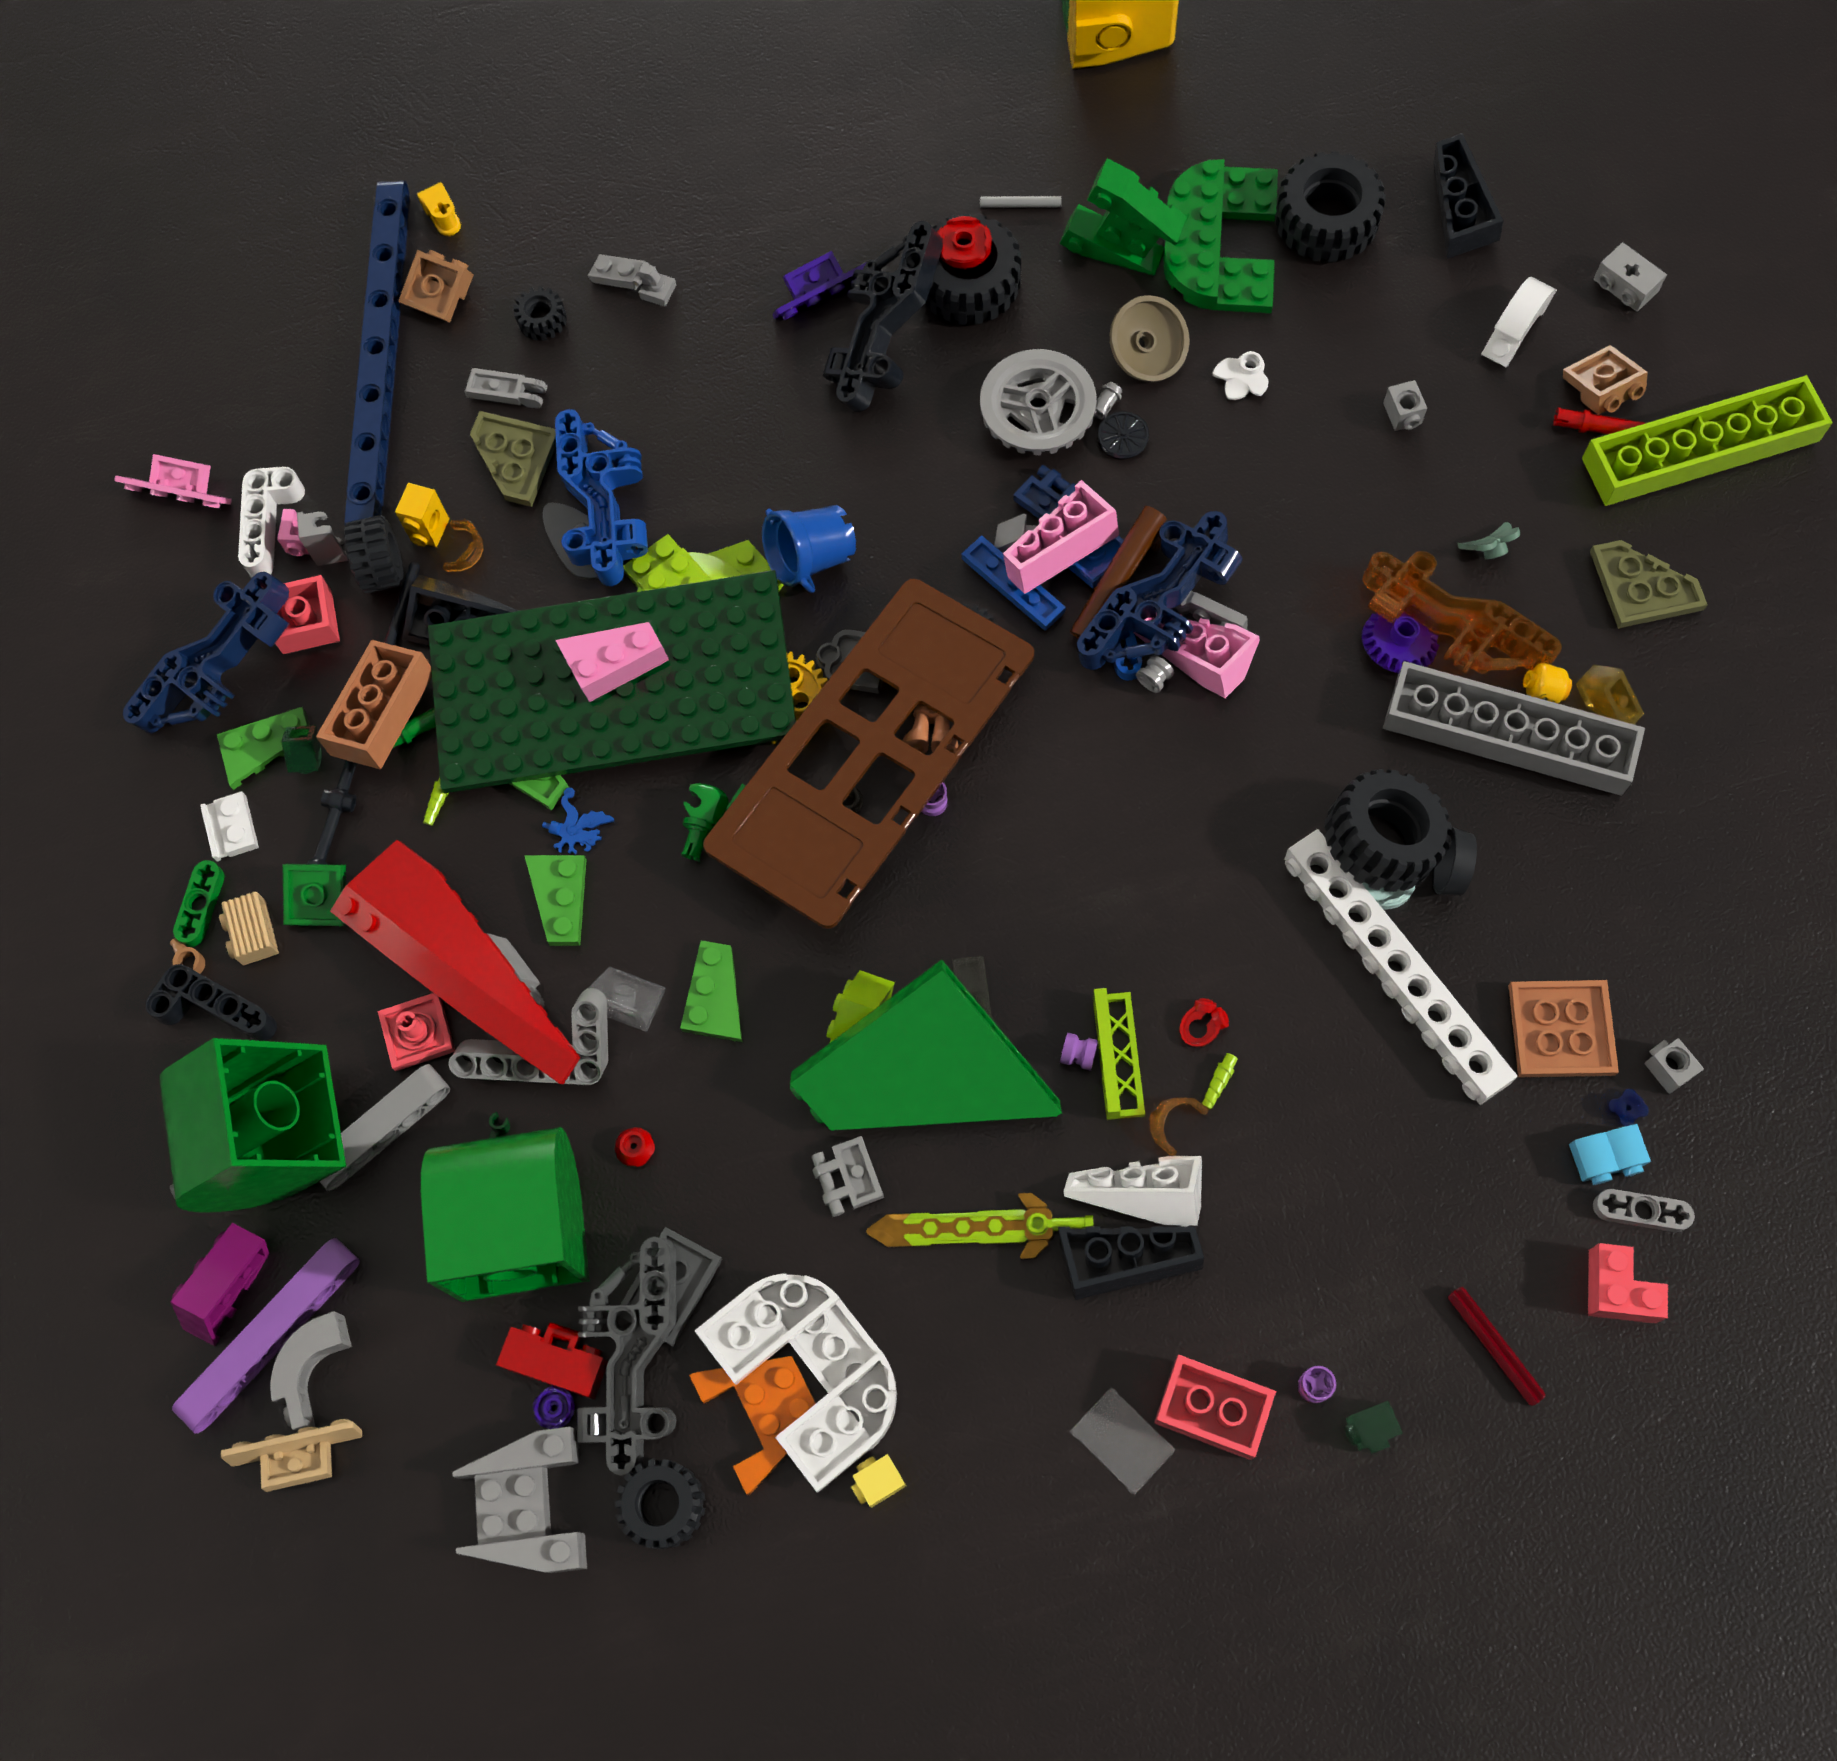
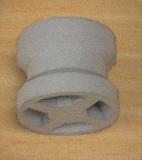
M1152 655L1147 660V666L1140 668L1136 677L1145 688L1159 693L1164 687L1163 682L1170 680L1174 675V670L1163 658Z

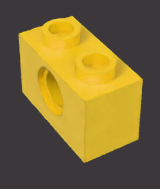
M408 483L395 513L411 542L422 547L429 545L437 548L449 517L434 489Z

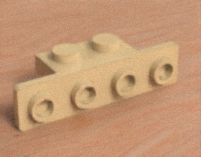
M341 1419L333 1421L330 1424L331 1426L301 1428L296 1434L287 1436L282 1434L270 1435L265 1438V1441L256 1443L238 1442L233 1444L232 1448L221 1450V1458L231 1466L260 1461L261 1489L268 1492L332 1477L331 1444L361 1438L362 1430L353 1421Z

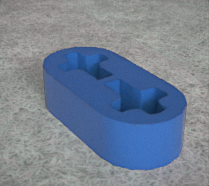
M1133 631L1128 632L1123 637V639H1126L1125 647L1138 645ZM1119 643L1114 650L1115 653L1125 651V648H1122ZM1141 656L1129 659V663L1134 665L1132 670H1128L1127 666H1124L1125 657L1116 658V661L1113 662L1116 674L1123 680L1136 679L1137 672L1142 668Z

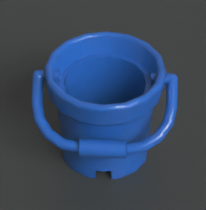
M838 505L797 512L790 510L772 511L771 509L765 511L767 516L764 518L762 526V543L765 557L770 569L776 571L777 580L784 586L794 587L801 584L807 592L814 593L815 586L811 575L838 564L849 562L851 559L847 557L855 554L856 538L852 523L844 524L841 516L847 515V513Z

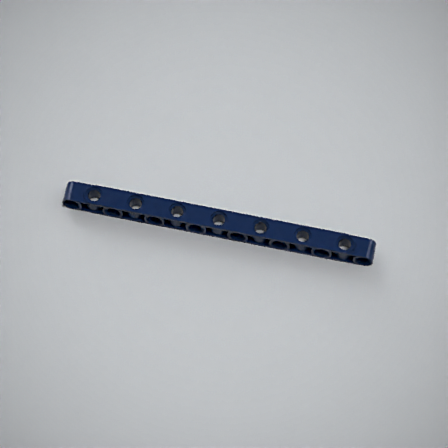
M406 181L378 182L376 186L348 473L345 525L347 522L382 515L401 303L398 301L403 286L410 203L409 188Z

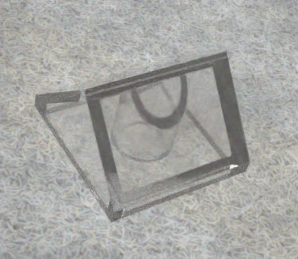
M610 966L589 987L598 989L605 995L608 1018L647 1032L665 992V987ZM586 1004L590 1011H595L593 1006Z

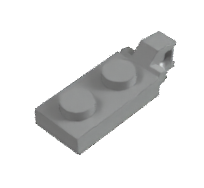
M599 254L588 274L593 283L635 290L641 284L657 286L661 279V276L656 271V267L649 265L648 262Z

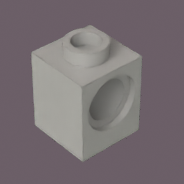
M1413 380L1388 387L1383 404L1394 430H1410L1422 424L1427 406L1416 381Z
M1679 1038L1671 1044H1668L1666 1040L1659 1043L1649 1051L1652 1057L1644 1063L1669 1094L1704 1070L1702 1065ZM1666 1058L1673 1059L1677 1063L1678 1070L1670 1068L1666 1063Z

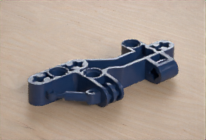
M1218 511L1206 513L1194 529L1175 520L1168 521L1161 526L1159 530L1161 551L1166 557L1171 559L1161 573L1125 585L1112 592L1077 641L1079 659L1083 667L1089 670H1096L1103 666L1106 661L1109 663L1115 662L1116 658L1127 656V659L1150 654L1161 655L1166 649L1171 651L1179 650L1180 642H1184L1186 634L1192 632L1193 626L1190 621L1171 610V608L1179 606L1185 600L1201 577L1217 584L1225 585L1243 560L1237 550L1226 544L1228 540L1227 518L1223 513ZM1148 617H1153V618H1155V619H1153V620H1151V621H1146V620H1144V619H1146V618H1148ZM1106 627H1114L1110 630H1103ZM1130 631L1151 640L1149 643L1125 647V651L1114 652L1123 637Z
M267 572L255 574L244 589L230 581H223L217 585L213 593V599L217 605L226 611L207 637L170 651L160 659L124 707L123 717L125 721L148 733H154L167 723L176 725L194 720L204 721L211 714L219 717L221 715V712L218 710L219 707L225 708L227 706L225 699L227 697L233 699L235 696L222 685L220 680L222 673L237 666L257 639L273 647L290 623L277 614L289 597L288 587ZM186 694L194 700L190 709L172 713Z

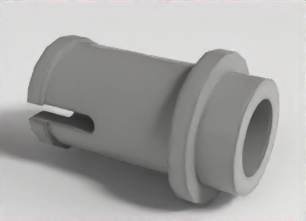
M1108 382L1107 385L1102 386V393L1096 400L1094 417L1100 420H1104L1107 417L1114 403L1120 401L1122 397V389L1113 382Z

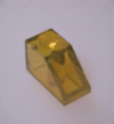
M1594 664L1575 684L1586 706L1598 715L1635 724L1644 714L1622 669Z

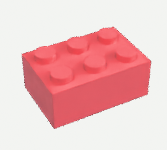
M1178 1355L1175 1359L1154 1424L1252 1460L1256 1457L1276 1391Z

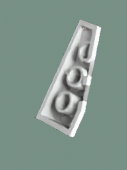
M1166 1156L1158 1158L1159 1163L1141 1166L1140 1162L1137 1161L1129 1163V1167L1122 1170L1113 1171L1109 1167H1101L1069 1173L1064 1197L1163 1225H1176L1179 1227L1198 1225L1201 1210L1202 1158L1201 1156Z

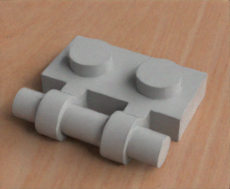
M862 1136L833 1146L832 1150L836 1158L827 1162L823 1152L811 1156L815 1166L812 1169L814 1176L820 1180L824 1195H822L824 1204L829 1206L833 1217L844 1213L841 1203L843 1199L850 1197L853 1208L856 1209L884 1198ZM840 1170L845 1186L836 1189L831 1174Z

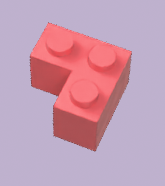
M1599 1243L1589 1249L1588 1316L1656 1324L1668 1318V1284L1633 1280L1634 1247Z

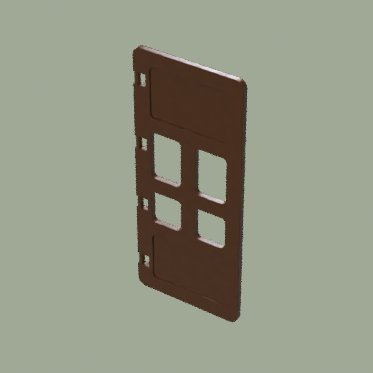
M907 580L706 836L703 843L706 854L817 925L827 929L835 927L851 907L861 890L863 891L903 837L907 828L917 818L957 764L961 755L971 745L1000 706L1018 678L1022 676L1034 659L1033 646L921 580ZM1006 669L1013 674L1004 684L997 679ZM864 672L871 673L899 691L875 722L868 721L840 703ZM919 704L928 707L954 724L931 755H925L895 737L897 730ZM830 723L860 743L826 788L818 790L791 774L788 768L822 724ZM953 738L962 742L954 753L946 749ZM884 756L914 774L915 777L881 823L873 824L845 807L843 802L876 758ZM900 809H903L909 814L899 825L893 819ZM849 882L855 887L845 899L838 893L844 884Z

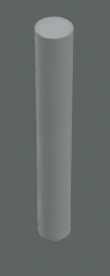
M1061 196L980 197V208L1061 207Z

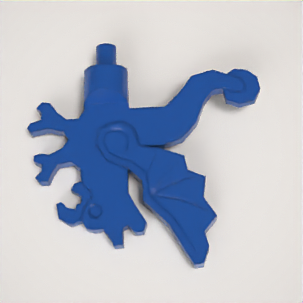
M568 787L564 790V796L561 799V805L567 812L565 823L551 821V823L543 822L542 828L549 829L548 832L550 834L561 836V841L553 846L555 849L558 848L559 853H562L564 844L568 843V853L571 854L573 852L576 855L575 843H580L581 846L585 844L587 847L584 851L589 852L591 846H594L596 841L602 839V837L597 836L600 834V830L585 831L583 829H594L600 825L612 823L614 818L610 815H605L603 811L594 812L592 810L579 818L576 808L568 802L569 798L575 796V790Z

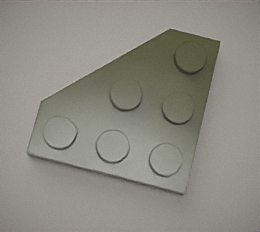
M479 411L470 436L506 501L532 507L556 448L555 429Z
M1623 540L1595 545L1590 550L1618 628L1703 611L1708 605L1697 578L1689 574L1684 576L1670 569L1669 564L1650 554L1646 557L1631 549L1632 545Z

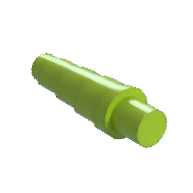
M440 777L434 783V788L430 795L431 798L427 805L428 808L424 815L423 823L429 826H433L448 796V793L444 794L441 790Z
M1226 1053L1222 1063H1218L1201 1104L1204 1108L1211 1110L1235 1071L1233 1068L1238 1060L1236 1056Z

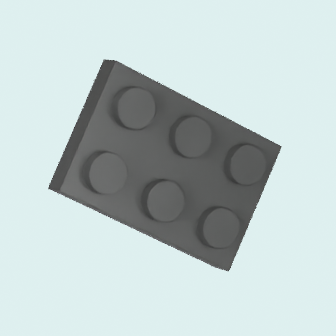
M665 1227L660 1238L672 1241L676 1249V1324L664 1342L674 1346L723 1259ZM658 1247V1249L652 1251V1255L656 1257L664 1255V1249ZM651 1267V1271H665V1267ZM640 1271L620 1305H635L639 1302ZM656 1277L652 1282L651 1287L654 1294L660 1295L664 1291L665 1283L661 1277ZM651 1300V1305H665V1300ZM627 1311L620 1315L621 1318L632 1323V1317ZM653 1316L652 1323H664V1316Z

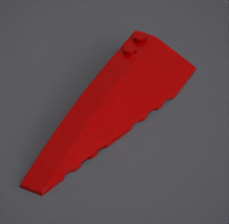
M396 840L345 886L330 912L462 1015L556 1082L564 1085L580 1060V1056L559 1028L554 1027L547 1017V1012L541 1005L536 1003L530 995L531 991L518 979L514 973V968L490 936L482 931L477 924L478 920L471 912L467 911L461 903L462 899L457 892L452 890L446 883L447 879L442 872L401 841Z

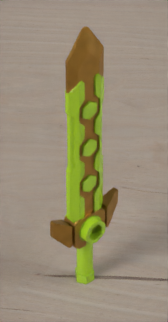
M1019 1193L1018 1197L1026 1209H1028L1027 1211L1017 1209L970 1213L887 1214L867 1228L866 1232L869 1236L887 1247L958 1243H1023L1029 1241L1020 1258L1033 1259L1049 1246L1048 1241H1051L1053 1231H1058V1227L1086 1229V1227L1094 1226L1093 1215L1073 1218H1052V1213L1047 1209L1046 1203L1032 1193Z

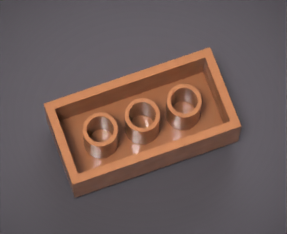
M375 640L370 641L316 736L330 756L381 770L432 678V667L423 653Z

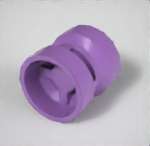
M944 783L940 785L921 811L923 814L938 816L945 811L947 807V788Z
M1067 1033L1060 1063L1071 1065L1073 1062H1076L1082 1069L1091 1071L1098 1040L1088 1038L1081 1041L1076 1034Z
M1323 1366L1309 1368L1300 1376L1298 1381L1300 1395L1310 1403L1325 1401L1331 1397L1336 1388V1379L1333 1373Z

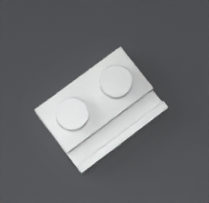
M242 791L213 800L214 803L200 805L212 857L216 861H220L221 858L226 856L232 857L259 848L247 797Z

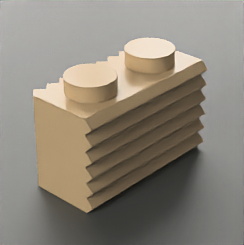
M252 892L251 894L221 903L223 913L219 915V919L224 931L229 933L230 941L226 942V948L232 959L235 958L244 966L279 954L267 903L258 892Z

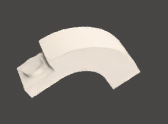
M1533 277L1526 279L1494 327L1495 330L1481 354L1508 367L1535 320L1540 315H1543L1557 289Z

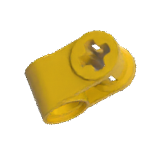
M441 182L417 193L425 213L431 218L441 235L451 236L460 230V220Z

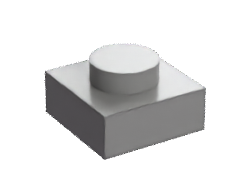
M659 274L661 279L657 286L643 284L639 295L640 299L666 306L676 287L675 278Z

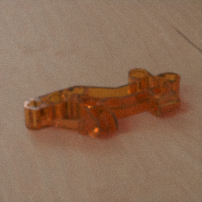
M1382 551L1376 552L1371 557L1362 576L1364 585L1376 593L1371 599L1368 608L1391 624H1394L1396 619L1406 613L1432 632L1452 636L1455 641L1447 650L1443 659L1448 661L1452 658L1455 660L1454 666L1458 667L1460 664L1464 666L1463 673L1467 674L1470 669H1473L1481 674H1485L1490 670H1515L1519 666L1532 670L1540 663L1553 665L1560 654L1562 645L1555 636L1507 604L1496 600L1453 596L1431 582L1430 578L1437 566V561L1432 554L1418 551L1405 563L1393 555ZM1494 646L1512 658H1491L1486 651Z

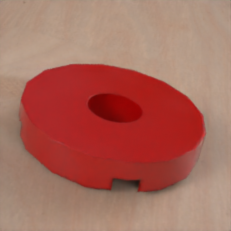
M960 216L947 221V225L943 228L941 226L938 230V234L943 239L940 258L954 268L966 269L976 267L984 262L990 254L992 246L990 230L974 217ZM963 238L971 241L968 245L957 243L958 240Z

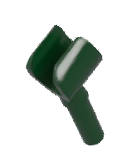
M495 1112L490 1116L489 1125L492 1130L488 1139L508 1133L510 1130L508 1117H506L503 1125L495 1126L499 1115Z

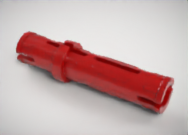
M1557 407L1555 411L1557 414L1554 415L1553 426L1578 429L1579 433L1591 431L1612 434L1645 424L1643 421L1638 422L1591 414L1590 410L1586 409L1580 412Z

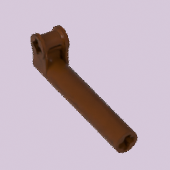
M1144 506L1069 631L1077 639H1079L1112 592L1128 583L1148 549L1151 547V550L1155 553L1160 550L1159 530L1167 520L1160 511L1150 506Z

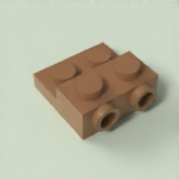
M417 250L398 302L450 323L459 298L465 299L474 274L468 271V265L461 261L453 259L450 263L444 260L445 256L435 251L429 250L427 254Z
M1609 345L1564 368L1563 379L1581 392L1580 401L1599 415L1605 411H1616L1621 403L1630 398L1633 400L1641 398L1646 391L1647 371Z

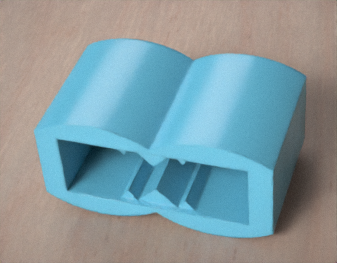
M1637 1124L1583 1137L1569 1144L1582 1182L1591 1180L1593 1185L1613 1180L1611 1174L1623 1172L1624 1177L1644 1172L1642 1166L1651 1162Z

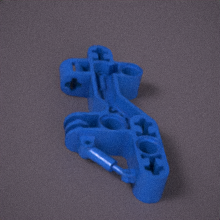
M566 409L561 411L555 419L557 469L566 489L588 509L589 526L568 530L564 533L561 543L569 560L574 565L585 566L592 564L599 581L603 585L614 586L623 579V561L644 556L648 552L646 523L640 519L620 520V508L612 492L617 487L641 481L643 478L640 462L641 452L635 448H629L625 441L618 440L604 430L599 431L595 429L591 422L582 423L576 411ZM587 435H596L597 440L610 447L611 450L588 453Z

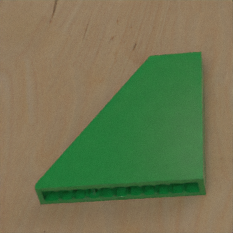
M940 960L791 1072L790 1089L794 1096L800 1101L804 1100L810 1106L811 1114L820 1124L824 1123L831 1131L1057 1117L1062 1113L1059 1098L943 960Z

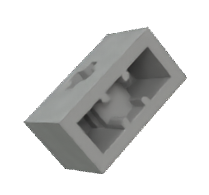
M1622 242L1600 263L1593 280L1599 283L1602 288L1618 297L1625 305L1638 312L1659 292L1667 274Z

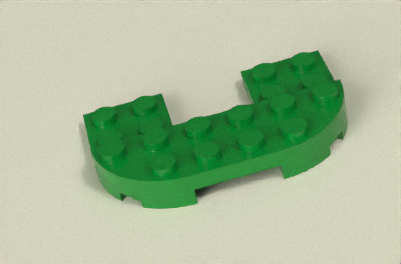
M1225 159L1207 160L1190 167L1176 179L1168 195L1167 206L1169 207L1173 204L1187 216L1178 243L1174 245L1165 240L1163 268L1169 285L1172 289L1176 288L1184 295L1183 300L1200 308L1219 311L1272 313L1275 260L1220 257L1222 219L1275 221L1278 169L1224 167Z

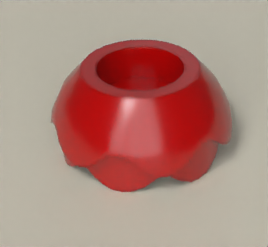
M638 1127L624 1130L615 1142L616 1156L626 1166L639 1167L646 1164L655 1151V1144L651 1134ZM633 1144H637L635 1149L631 1148Z

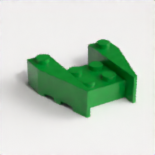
M1107 158L1097 173L1087 201L1107 211L1102 216L1078 204L1069 218L1059 244L1066 247L1069 251L1084 257L1154 276L1164 251V247L1156 242L1159 238H1162L1176 245L1187 216L1173 204L1168 207L1157 198L1159 192L1154 188L1149 187L1147 189L1138 182L1140 177L1132 170Z

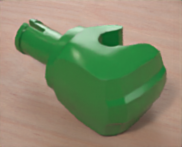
M695 783L690 784L689 791L693 796L701 800V804L699 807L694 808L689 803L684 802L685 810L690 817H685L682 823L689 831L681 856L692 860L694 857V861H700L704 839L727 811L729 798L723 790L715 786Z

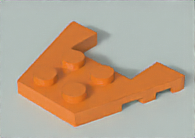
M793 1356L766 1360L737 1385L734 1384L723 1368L696 1372L689 1375L703 1403L735 1387L764 1449L733 1466L747 1495L752 1493L761 1481L787 1455V1452L775 1437L816 1404Z

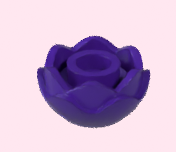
M547 1387L534 1400L535 1420L540 1426L548 1429L564 1427L574 1415L575 1404L572 1395L567 1390L559 1387ZM554 1405L557 1406L556 1411H552Z

